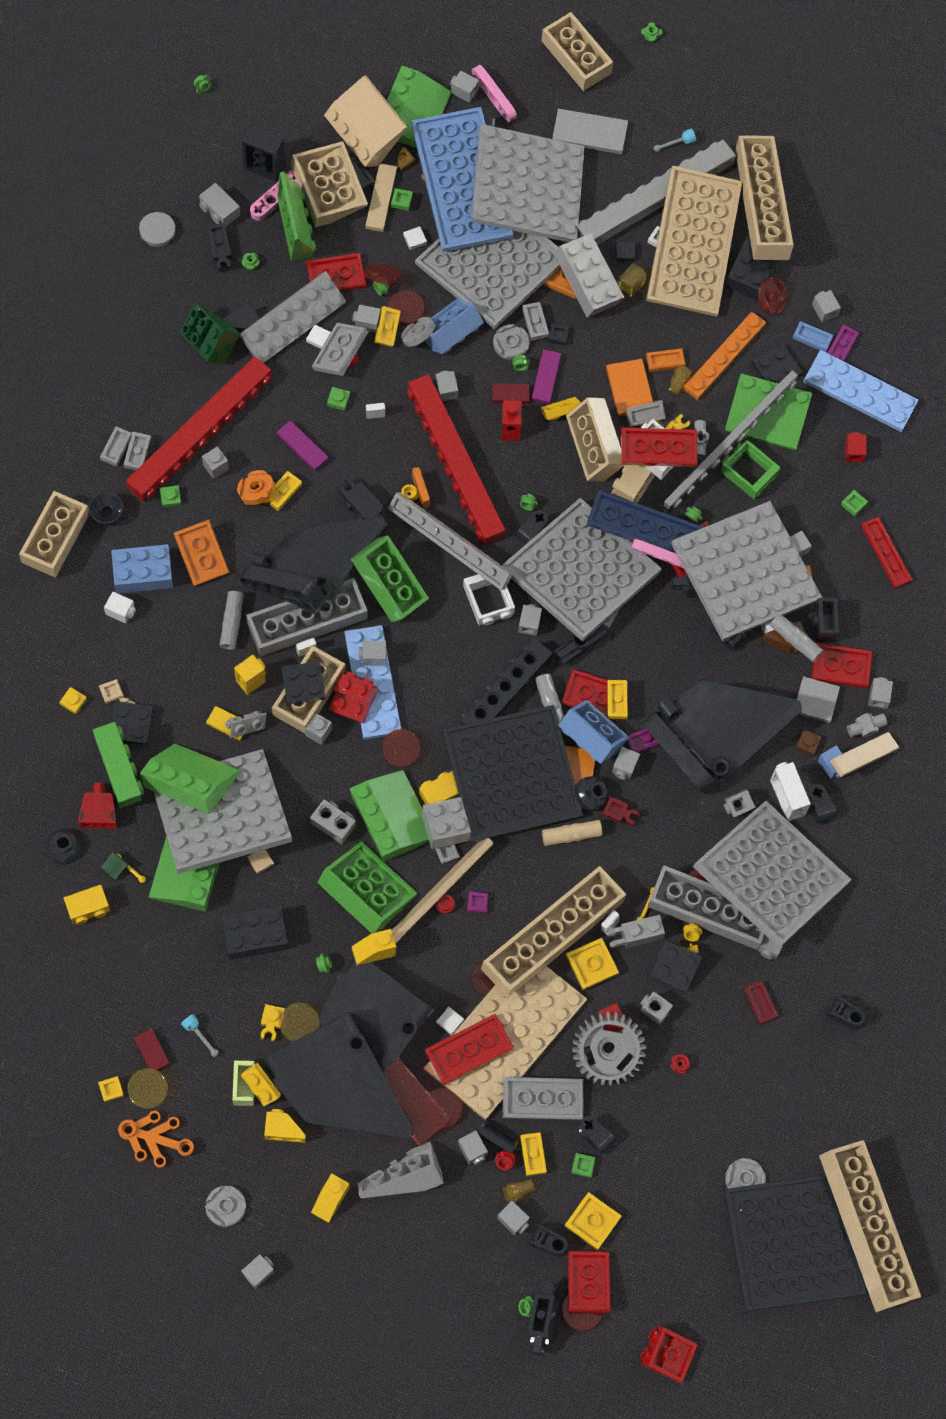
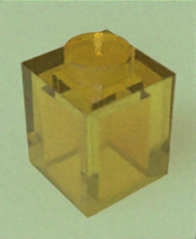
M632 263L619 277L618 286L632 297L645 283L647 274L641 267H637Z

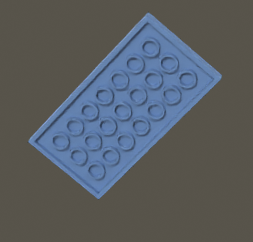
M481 107L411 120L442 252L513 238L512 230L471 222L479 127L481 124L486 125Z

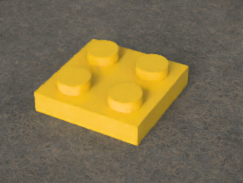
M602 938L566 953V957L582 990L619 974Z
M588 1192L565 1224V1227L598 1250L621 1218V1215Z

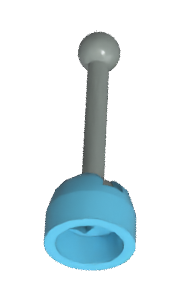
M693 129L684 131L682 138L660 146L655 145L654 151L659 152L662 148L681 141L686 144L696 142Z
M192 1014L181 1023L184 1029L195 1031L211 1051V1055L213 1057L218 1056V1050L214 1049L197 1029L199 1021L195 1015Z

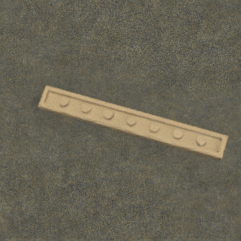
M489 838L480 840L391 930L395 944L493 845Z

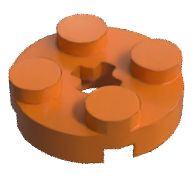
M263 470L252 471L247 474L248 477L245 480L243 478L240 480L237 492L244 504L257 505L271 500V495L275 489V482L267 472Z

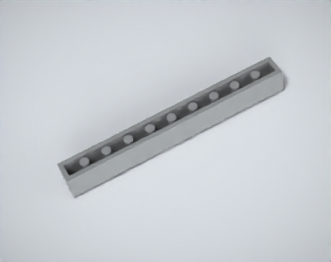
M721 140L718 143H712L708 149L697 152L691 159H685L677 167L716 175L732 166L736 155L727 143ZM671 168L664 175L653 178L647 185H641L635 192L626 194L620 201L609 204L603 211H597L591 218L580 221L577 225V237L581 238L591 233L598 245L664 206Z

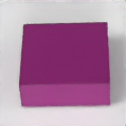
M469 891L467 912L486 914L488 893Z

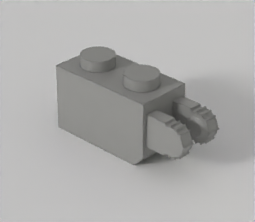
M660 915L621 924V927L606 931L607 936L622 934L623 939L614 940L609 943L611 948L624 945L625 948L663 940L665 935Z

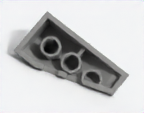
M431 1142L406 1152L407 1156L398 1162L395 1159L390 1162L391 1166L386 1170H378L359 1182L360 1198L426 1191L443 1184L442 1171Z

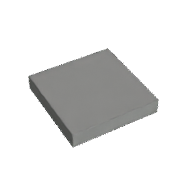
M803 677L797 700L802 703V712L799 715L830 723L840 687Z

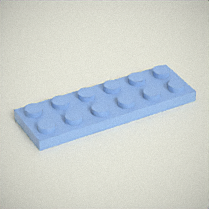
M822 350L819 351L803 381L813 388L902 432L918 402V399Z
M382 625L345 631L351 672L356 674L359 680H363L365 677L374 681L373 685L379 689L364 724L361 723L363 740L401 734L387 650L385 666L363 665L362 659H359V647H363V641H385Z

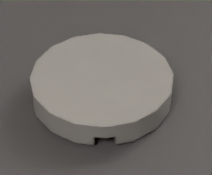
M150 213L140 222V236L150 246H165L175 237L176 228L174 221L165 213Z
M430 317L419 318L417 320L418 323L415 325L412 323L407 326L401 336L406 346H416L433 333L435 324Z
M513 324L504 325L499 328L493 339L496 353L502 358L513 360L518 355H525L530 343L528 333L522 327L519 328Z
M742 1158L733 1162L725 1174L727 1188L764 1184L766 1181L763 1169L758 1162L752 1159Z
M221 1186L211 1191L206 1199L205 1208L211 1222L217 1226L230 1227L241 1221L245 1215L246 1203L244 1196L238 1189L232 1186Z

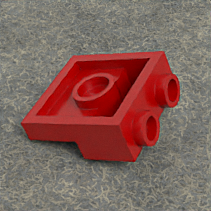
M348 671L346 674L340 673L334 687L336 693L328 710L364 724L379 689L373 685L374 681L364 677L363 680L357 679L358 676Z
M656 1327L649 1334L648 1339L651 1341L649 1347L645 1348L641 1354V1360H643L641 1365L658 1374H663L678 1383H683L698 1344L665 1327Z

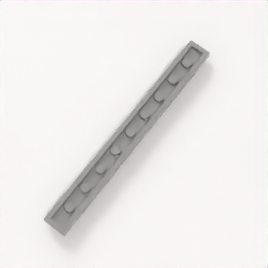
M793 370L664 501V506L668 510L672 507L676 508L682 502L681 498L685 494L689 495L695 489L694 484L698 480L702 482L708 475L706 472L710 468L714 469L721 462L719 459L723 455L727 456L733 450L732 445L736 441L740 443L745 438V432L749 428L751 430L755 428L759 423L758 419L762 415L765 417L771 411V405L774 402L778 404L783 399V393L787 389L789 391L793 389L797 384L796 379L798 376Z

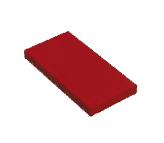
M622 428L621 465L697 467V430Z
M495 1013L425 1049V1053L444 1086L514 1050V1046Z

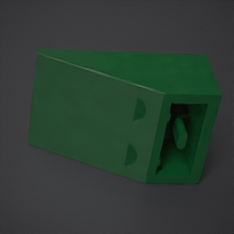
M195 302L180 331V334L207 362L220 365L225 364L240 335L231 324L198 302Z

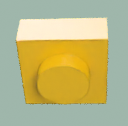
M70 687L59 703L69 711L77 714L87 698Z
M118 1076L98 1082L104 1103L124 1097Z

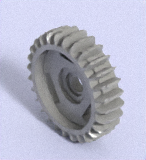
M606 1011V1017H603L601 1012H599L598 1019L591 1015V1023L584 1020L586 1027L579 1026L582 1033L575 1032V1036L579 1038V1040H573V1044L577 1045V1047L572 1048L573 1052L578 1053L573 1055L574 1060H579L576 1066H583L580 1072L582 1074L587 1072V1079L593 1075L594 1083L600 1079L601 1085H604L605 1080H608L609 1085L612 1086L613 1080L620 1084L619 1078H623L627 1082L626 1075L629 1074L631 1077H634L632 1070L639 1071L636 1064L643 1065L640 1057L646 1056L641 1051L646 1049V1045L640 1044L645 1041V1038L638 1037L642 1034V1031L640 1029L636 1030L638 1027L637 1023L631 1025V1018L625 1021L624 1014L618 1018L617 1012H614L613 1017H611L609 1011ZM606 1024L623 1027V1031L621 1033L604 1030L603 1027ZM611 1042L614 1044V1049L612 1052H605L603 1045ZM589 1045L595 1063L592 1065L588 1064L584 1052V1047ZM628 1053L632 1054L633 1056L626 1066L620 1070L616 1068Z

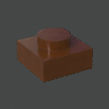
M803 730L796 749L814 756L821 737Z

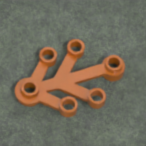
M151 1111L148 1116L136 1122L133 1120L121 1122L118 1128L121 1138L130 1141L135 1152V1159L138 1162H144L147 1159V1153L144 1149H141L137 1137L146 1141L157 1168L165 1167L166 1159L161 1155L156 1143L178 1150L179 1154L184 1157L190 1156L194 1151L193 1143L188 1139H183L179 1142L160 1136V1134L170 1129L177 1130L179 1128L180 1122L176 1117L169 1118L167 1122L149 1131L141 1130V1128L150 1123L157 1124L160 1122L161 1116L157 1111ZM153 1114L158 1115V1119L155 1121L151 1120ZM173 1120L177 1121L175 1127L170 1126V1122ZM127 1127L132 1128V1132L129 1134L125 1133ZM186 1145L190 1147L188 1152L182 1151V1148ZM143 1152L145 1154L144 1158L139 1159L137 1157L138 1153ZM159 1158L164 1160L162 1165L156 1163Z

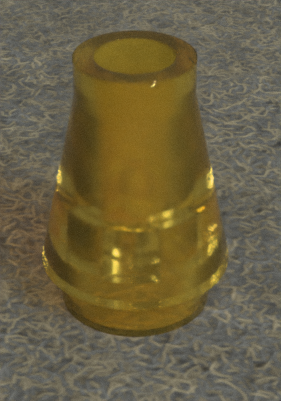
M680 365L674 370L669 388L672 393L679 394L691 378V370Z
M530 1179L509 1183L503 1188V1194L508 1203L511 1201L515 1203L531 1191H534V1185Z

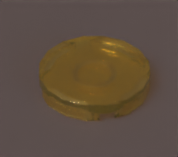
M306 1003L289 1005L280 1016L279 1026L281 1033L286 1039L294 1042L319 1028L317 1012Z
M144 1068L137 1071L131 1076L128 1083L130 1100L141 1108H153L160 1105L168 1093L166 1078L160 1071L153 1068Z

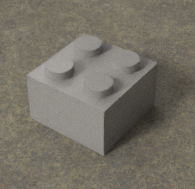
M461 797L423 805L421 815L431 849L469 841L471 830Z

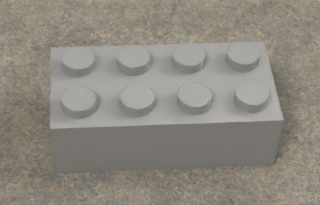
M591 233L561 245L554 253L586 317L614 307L624 298Z

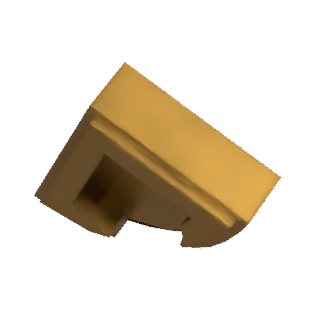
M405 147L400 150L397 163L400 171H404L415 163V158Z

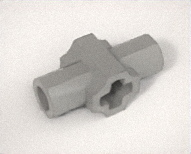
M698 420L694 423V430H697V459H704L709 433L706 432V422Z
M866 713L856 718V723L848 725L847 731L850 737L862 734V737L867 738L879 731L878 728L886 726L887 719L883 713L874 717L871 713Z

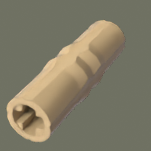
M600 820L542 830L544 846L602 836Z

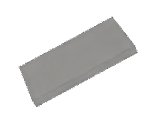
M558 109L552 139L581 145L588 149L622 154L628 120Z
M503 1077V1118L582 1120L583 1079Z

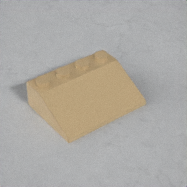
M363 76L334 101L324 115L365 167L379 166L408 128L367 76Z
M343 141L292 155L290 166L300 186V191H304L305 204L314 227L333 223L368 205Z

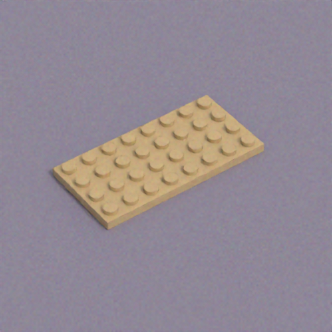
M672 165L646 301L717 317L742 181Z
M547 966L508 998L495 985L454 1034L496 1013L514 1046V1050L444 1085V1087L486 1120L503 1100V1077L522 1078L587 999ZM429 1062L424 1067V1070L441 1083L431 1062Z

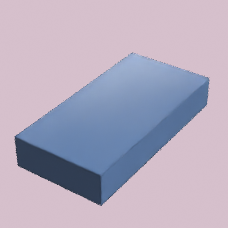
M800 321L792 339L827 352L834 335Z

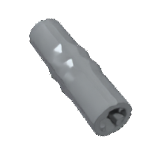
M238 591L228 592L220 639V647L223 649L233 650L236 648L244 594Z
M778 614L771 622L770 626L812 662H815L824 650L783 615Z
M540 675L535 678L541 696V702L544 707L554 705L557 719L560 723L564 715L551 675Z

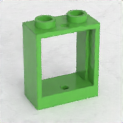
M746 440L743 444L739 443L735 447L734 453L731 456L728 455L721 463V473L755 500L778 476L781 467ZM744 454H747L767 471L753 486L731 468Z

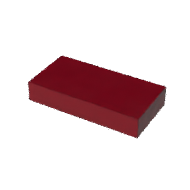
M492 383V403H503L504 400L522 401V404H529V384Z
M763 981L744 988L759 1025L778 1018L776 1009Z
M152 1028L134 1037L152 1074L170 1065Z

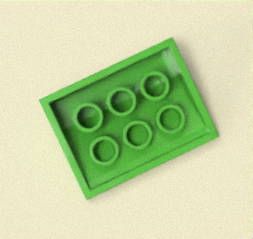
M401 66L387 102L408 127L397 142L417 148L411 120L442 115L450 98L451 91L421 72L405 66Z
M280 172L277 199L291 262L313 258L314 251H316V245L310 236L312 235V227L307 222L309 214L307 207H304L303 204L305 201L304 191H300L299 184L286 173Z
M741 374L725 431L731 433L772 392L778 383ZM796 388L790 391L787 389L783 393V399L778 404L774 402L771 405V411L765 417L762 415L758 419L759 423L752 430L749 428L745 432V437L796 450L812 393Z
M173 744L151 758L140 774L145 788L210 814L240 774V770L180 745Z
M403 770L367 780L350 788L351 797L383 862L429 842L421 815L422 807Z
M166 836L149 898L206 912L220 862L178 874Z
M362 841L325 868L317 882L372 934L384 928L417 895L404 880Z

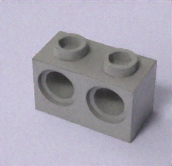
M323 800L310 817L312 825L340 844L345 842L356 827L354 816L348 812L343 813L340 811L339 807L332 801L327 802ZM324 812H329L331 817L323 818L321 815ZM339 823H345L347 824V827L345 829H339L337 825Z

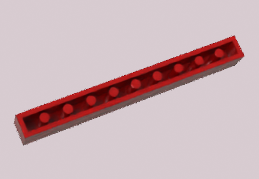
M253 357L126 480L127 488L143 502L147 498H152L156 490L160 486H164L168 482L169 477L181 469L184 462L191 460L195 452L199 448H203L212 435H217L221 427L225 423H229L233 415L237 411H241L250 398H255L259 390L270 383L272 379L271 369L258 358Z
M429 374L408 382L407 395L415 403L414 409L416 414L420 415L423 420L421 422L424 430L430 434L429 440L433 447L436 446L438 450V459L444 463L445 473L453 481L452 487L456 494L459 493L461 497L460 504L463 509L467 510L470 524H474L476 528L475 534L479 541L482 540L485 546L505 538V528Z

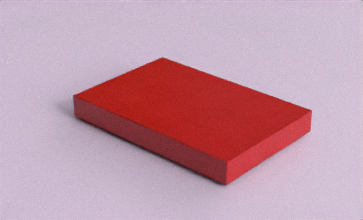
M360 253L306 261L310 281L326 271L340 292L366 288Z
M816 643L824 651L813 662L811 679L868 689L872 651Z
M573 669L561 706L573 708L588 700L608 718V680ZM609 719V720L612 721V722H616L617 719Z
M568 1251L569 1312L610 1313L609 1252Z

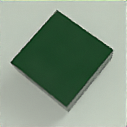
M112 852L101 868L115 880H118L129 864L115 852Z

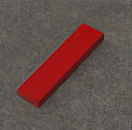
M876 517L862 523L861 527L894 589L911 583L912 578L880 518Z

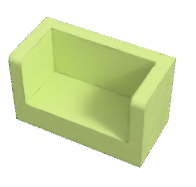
M234 1061L233 1105L254 1106V1093L240 1075L244 1070L255 1064L254 1061Z

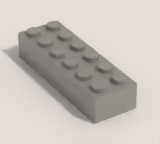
M352 578L344 581L335 596L326 600L316 614H311L289 602H283L246 616L247 624L261 657L308 639L367 620V609L356 581Z
M663 865L647 907L690 924H697L700 928L756 950L759 948L764 933L712 884Z

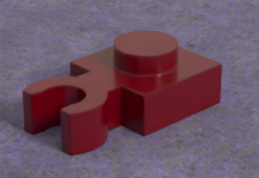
M610 797L602 815L618 823L624 819L629 826H634L635 822L630 820L629 817H638L639 812L636 810H626L628 804Z

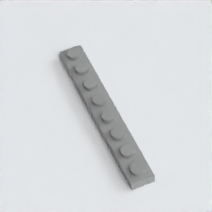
M398 492L395 494L388 508L498 589L505 590L513 573L402 493Z

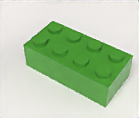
M388 535L376 539L351 558V561L391 622L405 618L429 599Z
M113 722L93 729V734L119 807L122 808L142 801L141 795L144 794V790L140 780L136 781L135 779L138 775L134 762L130 763L128 760L131 758V754L127 744L123 745L122 743L125 739L121 726L117 727L116 723Z

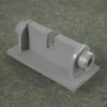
M254 711L244 715V719L239 716L229 718L225 722L226 728H230V738L265 729L266 713L262 714L261 712Z

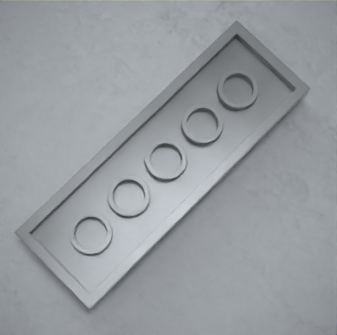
M325 271L242 331L239 336L253 357L258 358L264 363L343 305L346 300Z

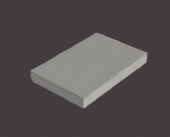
M336 323L312 368L315 371L343 376L368 333L367 329Z

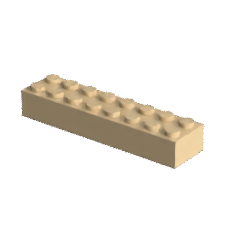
M739 136L735 152L740 181H742L741 188L753 259L789 260L793 249V240L774 136Z
M599 866L484 960L481 970L507 998L510 997L621 905L626 893Z
M864 1140L830 1150L820 1155L819 1157L875 1312L921 1297Z

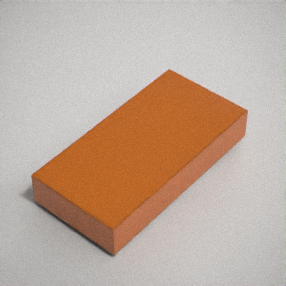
M682 348L646 353L649 372L685 368L686 364Z
M419 467L413 468L412 478L417 488L422 508H429L430 497Z

